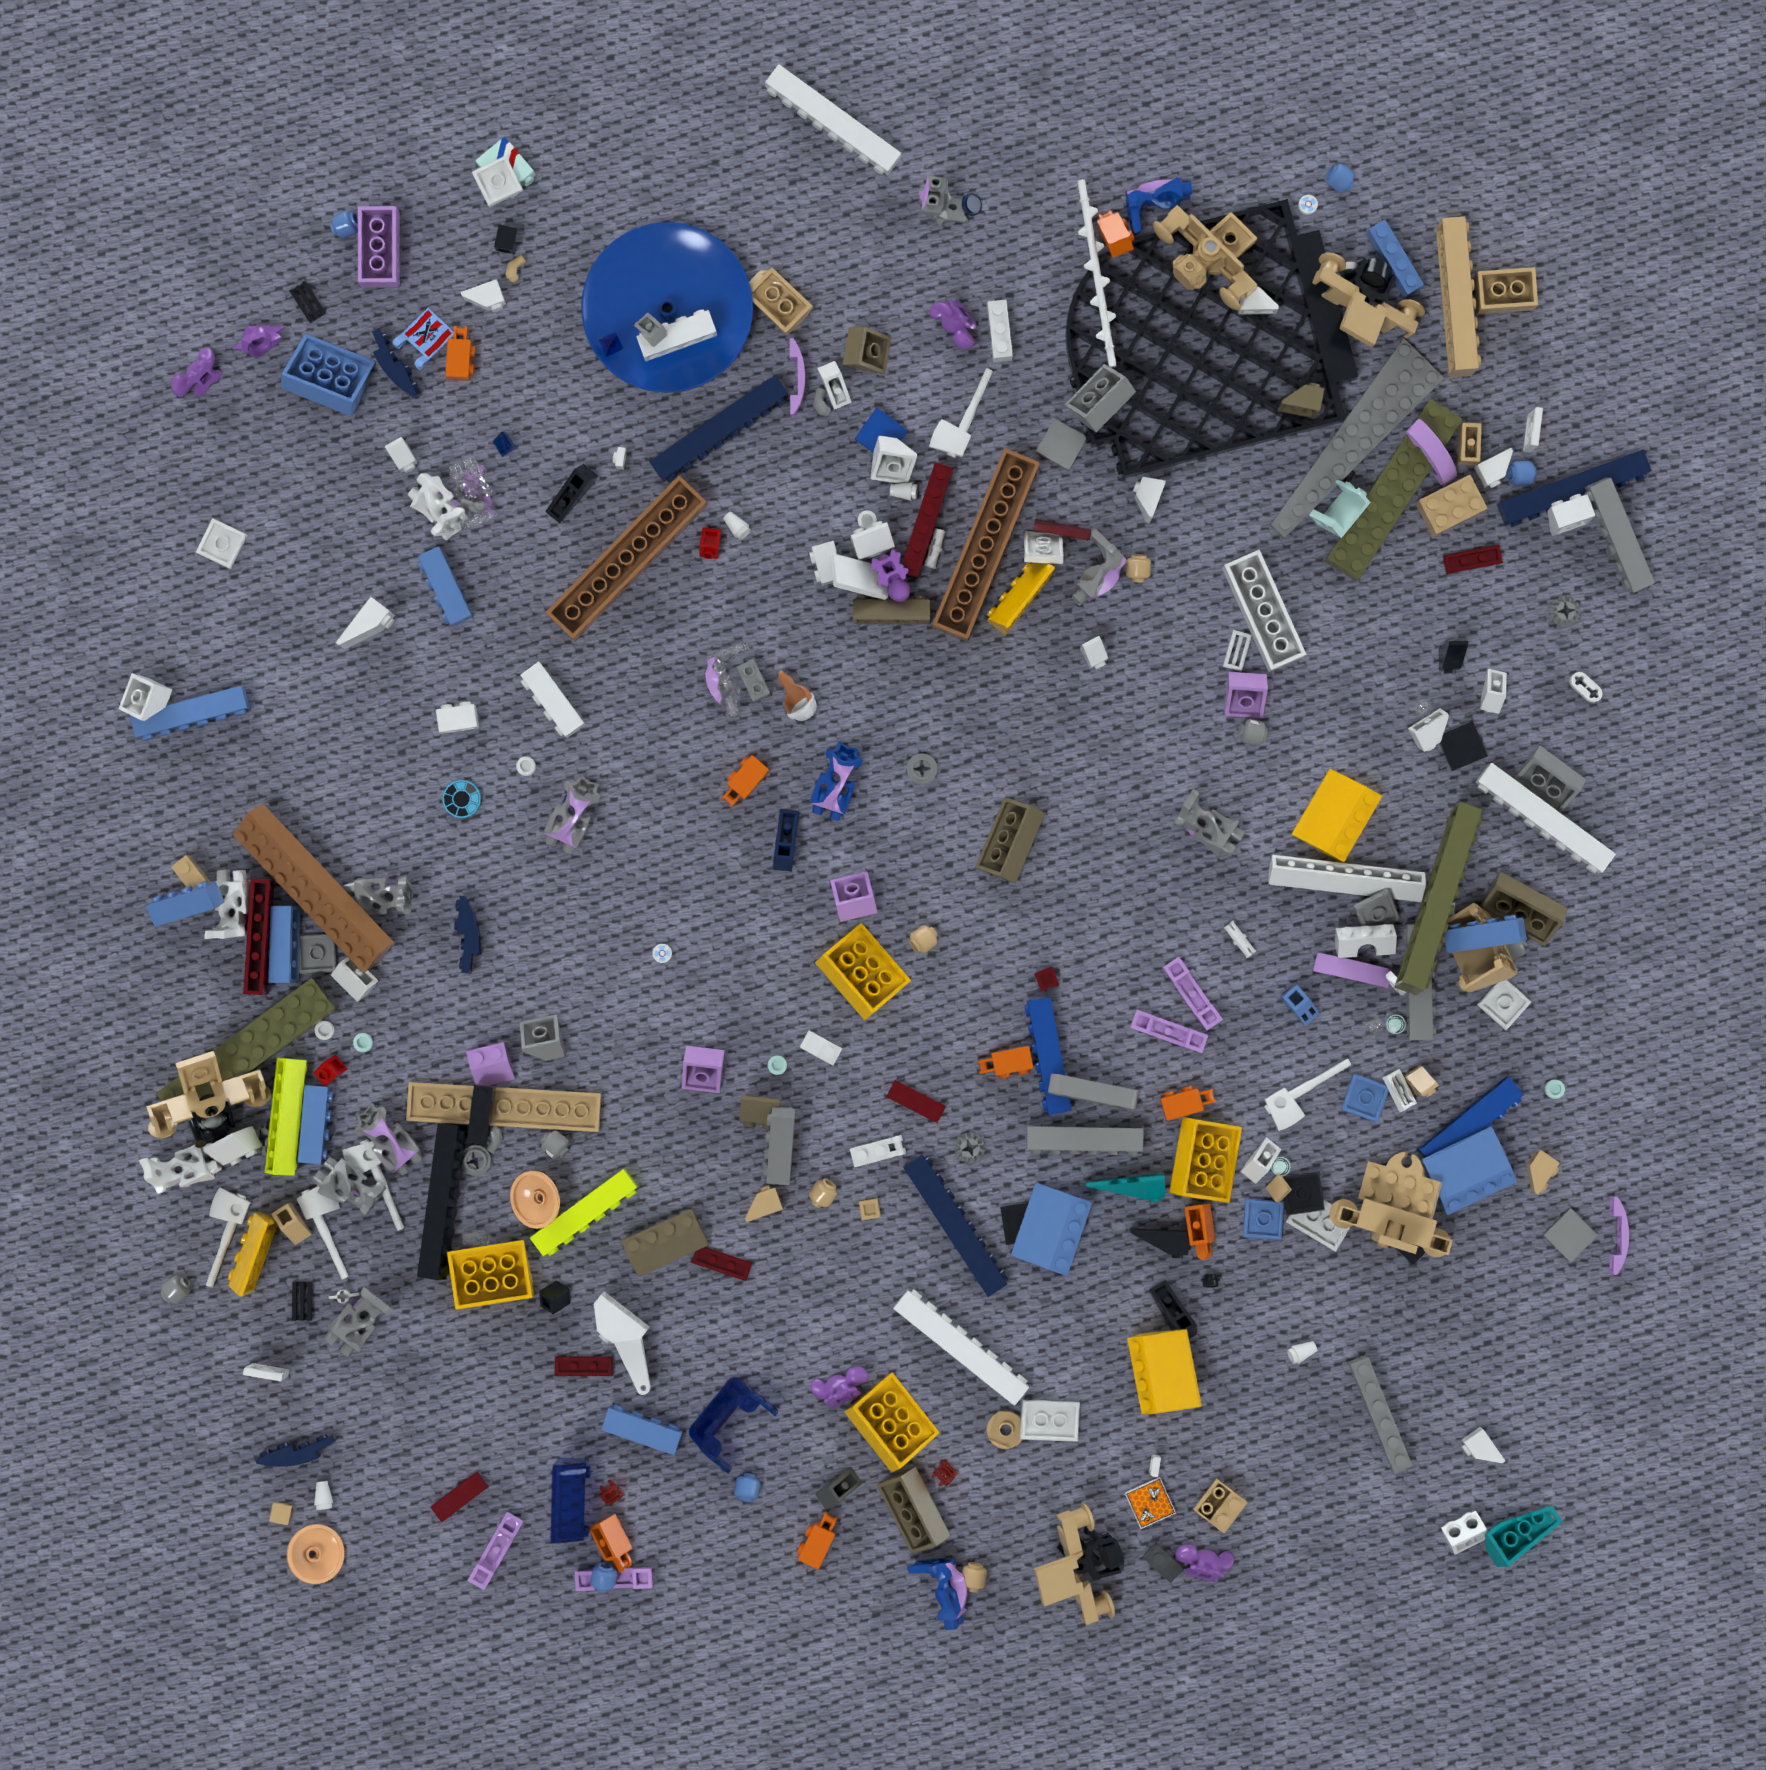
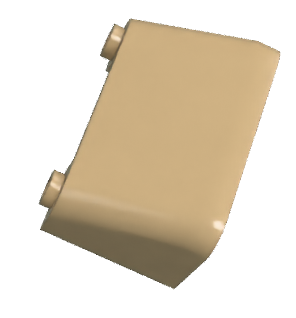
M1473 903L1448 918L1446 923L1449 925L1461 923V927L1468 926L1467 922L1479 921V924L1486 923V919H1491L1492 917L1486 910ZM1442 934L1440 940L1445 943L1444 934ZM1506 945L1453 952V956L1462 973L1459 976L1460 981H1458V984L1463 991L1470 993L1505 981L1518 974Z

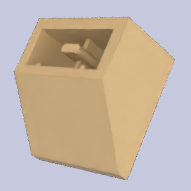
M1216 1478L1193 1510L1221 1532L1225 1533L1248 1502Z

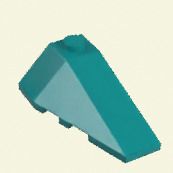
M1161 1173L1085 1182L1086 1187L1146 1200L1149 1199V1202H1160L1161 1198L1165 1197V1176Z
M1548 1506L1499 1522L1485 1533L1486 1551L1496 1567H1509L1563 1521L1553 1506Z

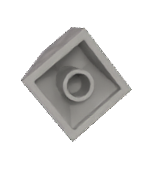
M557 1014L519 1022L523 1052L545 1061L565 1057Z

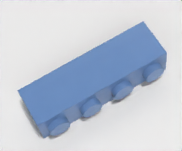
M1386 220L1368 229L1366 233L1367 238L1380 260L1386 262L1391 267L1390 276H1396L1394 283L1403 298L1405 299L1421 290L1424 284Z
M438 546L419 555L420 561L417 563L422 573L426 572L428 579L425 580L430 590L434 589L436 593L434 599L438 607L442 606L445 612L442 613L446 624L450 623L454 627L473 618L442 549Z
M203 881L198 883L195 888L191 885L181 889L182 892L179 893L175 890L167 893L166 897H163V895L152 898L150 904L146 905L154 927L214 909L225 902L216 881L211 883Z
M270 907L269 969L267 972L269 983H299L301 907Z
M1516 915L1505 916V920L1498 921L1497 918L1486 919V923L1479 924V921L1467 922L1468 926L1461 927V923L1449 925V929H1447L1444 935L1447 953L1526 941L1523 917L1516 918Z
M305 1085L298 1162L324 1164V1160L328 1159V1149H325L326 1141H329L330 1129H327V1124L331 1122L332 1118L329 1102L332 1103L334 1092L331 1091L329 1086Z
M614 1404V1407L610 1406L608 1408L602 1431L675 1455L683 1432L679 1430L680 1426L669 1423V1425L662 1424V1420L655 1417L650 1419L644 1418L643 1413L634 1410L632 1413L624 1411L625 1407Z

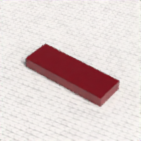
M1039 519L1034 521L1033 529L1035 531L1090 540L1091 529Z
M1499 544L1442 556L1446 574L1503 563Z
M894 1080L886 1096L938 1123L946 1108L945 1105Z
M707 1247L695 1251L691 1262L743 1281L747 1280L752 1262Z
M555 1356L554 1376H613V1356Z
M477 1471L430 1508L442 1523L489 1486Z

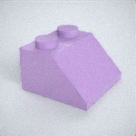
M1228 672L1225 716L1263 718L1268 691L1267 674Z
M867 871L830 880L840 922L878 913Z
M506 1042L466 1051L470 1070L476 1084L490 1086L515 1079Z
M686 1046L683 1060L682 1089L720 1093L724 1050Z

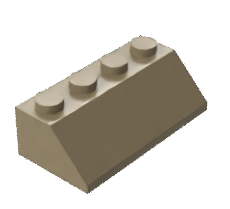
M857 596V599H853V624L930 625V599H926L925 596H915L914 599L897 602L888 599V597L886 600L879 598L869 599L868 596Z
M1005 797L975 868L1016 884L1045 813L1030 805Z
M1501 871L1492 882L1480 904L1481 908L1486 910L1492 918H1497L1498 921L1505 920L1504 917L1516 915V918L1523 917L1526 937L1543 946L1547 945L1564 923L1568 910L1563 905Z
M693 1209L621 1241L638 1277L709 1245Z
M916 1467L906 1469L877 1484L911 1554L936 1547L950 1537L947 1527Z

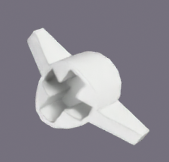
M342 1289L336 1295L329 1296V1299H337L340 1303H346L351 1297L359 1296L360 1292L350 1293L349 1290Z

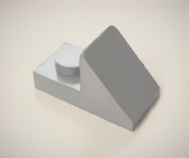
M649 313L634 324L635 328L652 347H655L667 336L666 333L668 331Z

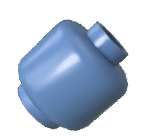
M1343 164L1333 165L1326 174L1327 184L1339 193L1345 190L1349 191L1355 183L1353 180L1354 172Z
M347 210L333 216L332 225L330 226L333 234L346 239L358 233L357 215Z
M1514 461L1507 469V478L1514 486L1530 485L1537 476V469L1530 461Z
M744 1473V1476L736 1479L734 1495L738 1497V1501L752 1503L753 1500L758 1498L761 1482L755 1479L756 1475Z
M600 1562L593 1567L590 1580L591 1585L596 1591L601 1593L615 1587L617 1570L609 1562Z

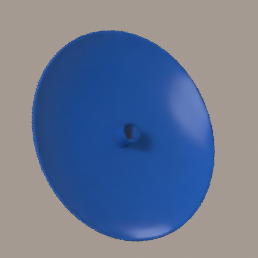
M660 222L647 224L626 232L609 244L598 256L584 284L581 302L582 321L592 350L602 364L615 376L643 390L662 393L681 392L710 382L734 362L750 332L753 316V297L743 266L735 254L721 240L691 225ZM665 306L673 307L670 313L663 312ZM698 310H709L717 336L645 362L636 337L640 335V332L634 326L643 316L649 313L659 323L671 324L676 322L675 320L679 317L686 316L688 318L693 316V313Z

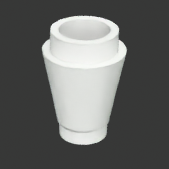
M914 482L891 484L890 496L909 501L917 500L919 486L914 484Z
M732 512L724 516L723 520L735 538L742 540L750 533L749 524Z
M1313 1341L1293 1345L1287 1350V1354L1293 1364H1300L1317 1352V1347Z
M328 1481L316 1482L314 1502L316 1510L331 1509L334 1502Z

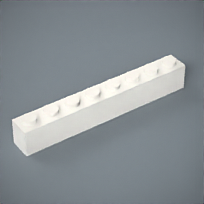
M778 64L766 80V91L771 96L780 97L782 103L788 108L794 107L798 110L797 114L805 120L809 118L813 121L814 127L820 131L822 129L827 131V135L833 141L837 142L839 140L844 144L843 147L850 153L856 152L859 155L858 158L865 164L871 163L877 173L888 176L901 159V152Z
M1493 763L1488 764L1476 780L1477 788L1485 794L1489 792L1494 796L1493 800L1499 805L1504 803L1509 807L1508 811L1516 817L1520 815L1525 819L1524 823L1531 828H1534V826L1538 828L1541 836L1548 840L1549 838L1556 842L1555 846L1560 850L1564 851L1566 849L1572 853L1570 857L1577 862H1584L1587 865L1586 869L1594 874L1596 872L1603 873L1616 855Z
M1272 855L1268 873L1270 885L1373 896L1388 888L1393 899L1422 902L1426 887L1425 872Z
M907 1289L893 1309L1015 1406L1028 1390L1029 1386L1026 1384L1028 1380L1020 1374L1018 1376L1011 1372L1013 1368L1007 1363L1003 1362L1001 1364L996 1360L998 1356L992 1351L988 1350L986 1352L981 1348L983 1344L977 1339L973 1338L971 1340L966 1336L968 1332L959 1325L957 1328L951 1324L952 1319L943 1313L942 1316L936 1312L937 1307L931 1302H923L921 1300L922 1295L916 1290L910 1291Z

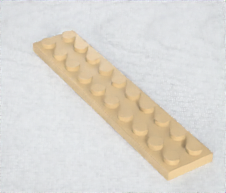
M409 1082L406 1121L469 1124L474 1086ZM496 1087L490 1126L599 1132L602 1093Z

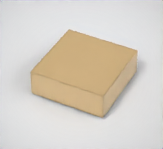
M1277 1175L1266 1187L1275 1202H1281L1292 1190L1281 1175Z
M878 1198L859 1201L862 1221L881 1218Z
M273 1502L269 1522L289 1525L293 1505Z

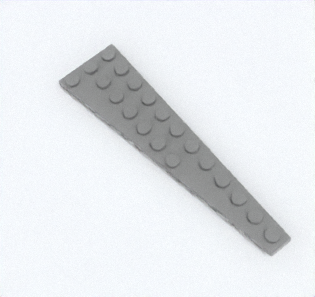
M1404 338L1270 525L1283 539L1337 486L1335 483L1337 480L1342 481L1444 379Z

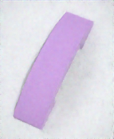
M789 338L790 361H797L798 395H790V415L795 417L803 401L806 377L801 351L794 338Z
M1418 419L1406 433L1413 444L1420 447L1435 470L1433 475L1441 487L1444 488L1457 476L1455 465L1439 438L1421 419Z
M1317 953L1313 971L1388 988L1389 982L1386 974L1390 971L1392 972V969Z
M1177 957L1163 967L1187 1005L1206 1030H1209L1223 1020L1195 982L1180 957Z
M1136 1010L1130 1026L1132 1029L1203 1053L1208 1038L1207 1034L1140 1010Z
M1610 1196V1215L1617 1216V1254H1610L1609 1273L1618 1275L1628 1251L1629 1226L1621 1201L1616 1196Z
M506 1512L467 1581L485 1590L522 1526L523 1520Z
M625 1567L623 1572L617 1571L614 1588H653L652 1568ZM593 1569L575 1571L576 1591L596 1590L590 1583Z

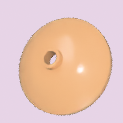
M539 1171L524 1172L515 1179L511 1187L510 1201L516 1217L530 1228L538 1229L550 1225L557 1217L560 1208L559 1193L554 1182L547 1175Z
M315 1524L300 1529L292 1537L287 1548V1562L291 1572L299 1580L309 1584H320L332 1579L339 1572L344 1561V1546L341 1538L333 1529L325 1525ZM310 1551H313L315 1554L313 1558L309 1557Z

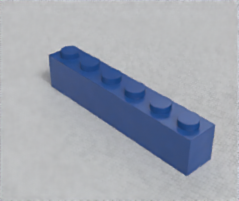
M1051 997L1027 1001L1028 1005H1024L1026 1017L1030 1016L1031 1024H1028L1030 1036H1034L1035 1043H1031L1033 1055L1037 1054L1038 1062H1035L1037 1074L1040 1073L1042 1081H1038L1040 1093L1044 1092L1045 1100H1042L1043 1110L1048 1111V1115L1072 1111L1070 1098L1048 1093L1051 1074L1065 1075Z
M1505 1077L1417 1150L1426 1158L1481 1130L1491 1127V1122L1496 1118L1499 1120L1507 1114L1506 1110L1510 1106H1517L1522 1101L1521 1097L1524 1094L1510 1077Z

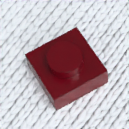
M1053 967L1034 973L1041 991L1059 985Z

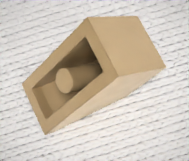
M771 1185L759 1188L761 1192L756 1194L745 1218L746 1222L783 1209L776 1186L771 1188Z

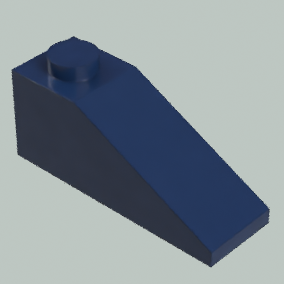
M780 809L773 870L792 872L799 811Z

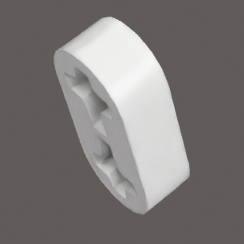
M1577 672L1570 677L1571 687L1586 701L1594 703L1601 699V688L1586 674ZM1575 677H1582V683L1585 685V687L1581 684L1576 685ZM1587 688H1589L1591 691L1596 690L1597 698H1590L1589 695L1591 693L1587 690Z

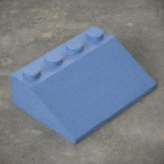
M305 334L281 374V389L352 416L360 403L376 361Z
M1488 1127L1422 1159L1428 1178L1443 1182L1438 1203L1447 1215L1517 1182L1511 1165L1492 1127Z
M1035 1182L1010 1255L1067 1276L1092 1202Z

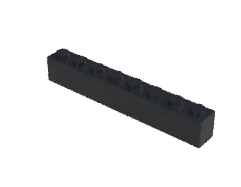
M448 1123L437 1124L417 1277L447 1280V1275L449 1274L447 1252L452 1251L451 1243L455 1232L454 1221L457 1216L456 1206L460 1195L459 1184L462 1178L461 1169L465 1157L464 1147L468 1136L467 1126Z

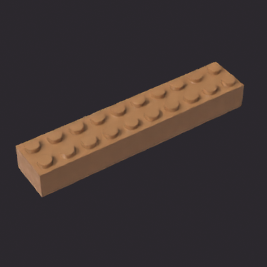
M1004 448L932 628L963 641H968L1040 462Z
M678 476L545 613L576 642L708 506L707 501L681 476Z
M264 804L259 805L246 814L232 835L363 973L378 964L394 944L390 937Z

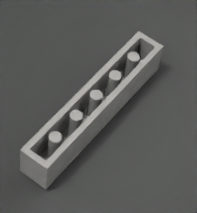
M1603 478L1586 486L1585 495L1588 494L1596 515L1594 518L1600 523V533L1608 542V552L1611 556L1613 555L1616 561L1614 563L1615 569L1618 573H1621L1623 578L1621 582L1624 589L1635 593L1654 584V579L1612 479Z
M1404 925L1405 952L1414 925ZM1435 970L1430 971L1429 977L1431 982L1428 989L1425 988L1423 992L1417 995L1406 992L1407 1040H1433V1036H1436V1025L1433 1024L1436 1009L1435 1005H1432V997H1435V987L1432 986Z
M1027 1126L1026 1149L1031 1150V1153L1042 1154V1150H1050V1154H1061V1150H1069V1154H1081V1151H1088V1154L1099 1155L1100 1151H1108V1155H1119V1151H1127V1155H1138V1152H1143V1128Z
M1364 1355L1347 1362L1390 1469L1397 1473L1411 1467L1412 1463L1369 1357Z

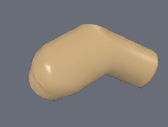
M521 254L507 264L505 275L510 282H516L519 279L517 268L526 262Z

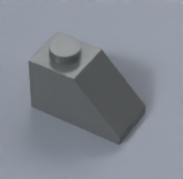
M849 1468L823 1486L815 1495L825 1510L839 1504L862 1483L853 1469Z
M1157 1542L1143 1555L1144 1559L1170 1583L1184 1570Z

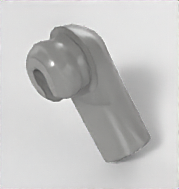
M817 388L813 407L819 415L828 416L831 409L823 401L826 390Z
M462 498L459 507L476 514H482L485 510V503L481 500H477L474 503Z
M490 1126L489 1129L491 1141L486 1150L492 1154L495 1153L503 1140L501 1129L498 1126Z

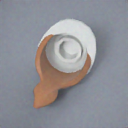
M781 670L778 674V681L786 690L784 707L788 717L799 721L810 719L815 713L817 706L814 695L805 686L796 685L791 676Z

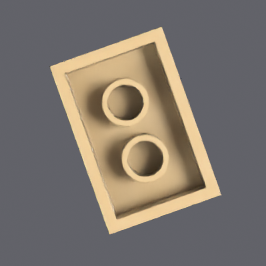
M1535 267L1478 271L1474 276L1476 314L1532 311L1538 306Z
M1471 475L1415 503L1432 537L1488 509Z

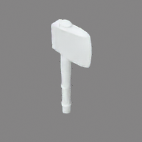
M985 369L959 428L941 419L933 432L929 447L946 452L948 456L953 458L963 456L971 439V435L967 431L988 381H990L992 370Z
M1346 1059L1289 1092L1286 1088H1282L1265 1098L1264 1100L1267 1105L1264 1107L1268 1114H1271L1278 1131L1294 1125L1305 1116L1295 1102L1296 1098L1351 1066L1350 1061Z
M367 1139L360 1142V1145L342 1150L344 1159L362 1174L371 1169L376 1183L380 1180L386 1184L387 1188L382 1194L397 1231L403 1229L402 1218L399 1216L379 1165L382 1162L372 1150L374 1143Z
M319 1186L312 1190H305L301 1192L302 1196L297 1198V1201L306 1220L313 1218L343 1280L349 1277L322 1216V1214L340 1209L339 1202L318 1193Z
M219 1187L214 1196L209 1216L228 1222L206 1286L212 1288L237 1223L244 1224L251 1202L246 1200L247 1196L239 1193L236 1195Z

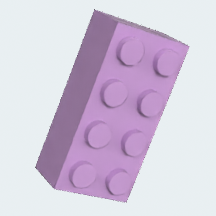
M358 206V283L362 288L400 287V212L396 206Z

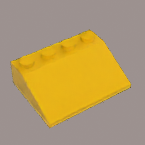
M1028 562L1022 569L1024 574L1020 578L1017 576L1011 583L1013 588L1009 593L1005 591L1000 597L999 601L1001 603L997 608L993 606L989 611L987 622L1006 635L1051 578L1055 567L1047 563Z
M1329 769L1291 835L1332 859L1344 863L1380 802L1382 795Z
M862 923L856 926L815 962L864 1020L869 1018L911 981Z
M1182 1117L1169 1193L1230 1203L1242 1127Z
M259 1211L254 1212V1215L251 1214L248 1219V1232L242 1236V1249L237 1252L234 1262L237 1263L235 1268L231 1269L228 1276L230 1281L228 1286L241 1297L254 1292L278 1225L272 1216Z
M524 1240L447 1252L455 1310L528 1299L535 1296Z
M1187 1329L1141 1333L1127 1338L1141 1414H1157L1202 1406Z
M893 1372L844 1411L891 1473L901 1469L940 1433Z

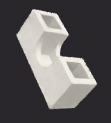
M988 301L987 314L991 334L993 363L1012 361L1013 354L1007 301Z
M1393 924L1336 928L1335 948L1338 958L1357 957L1358 949L1366 944L1374 946L1376 956L1396 954L1397 935Z

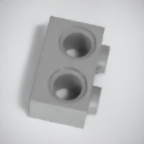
M754 659L736 667L753 703L771 695Z

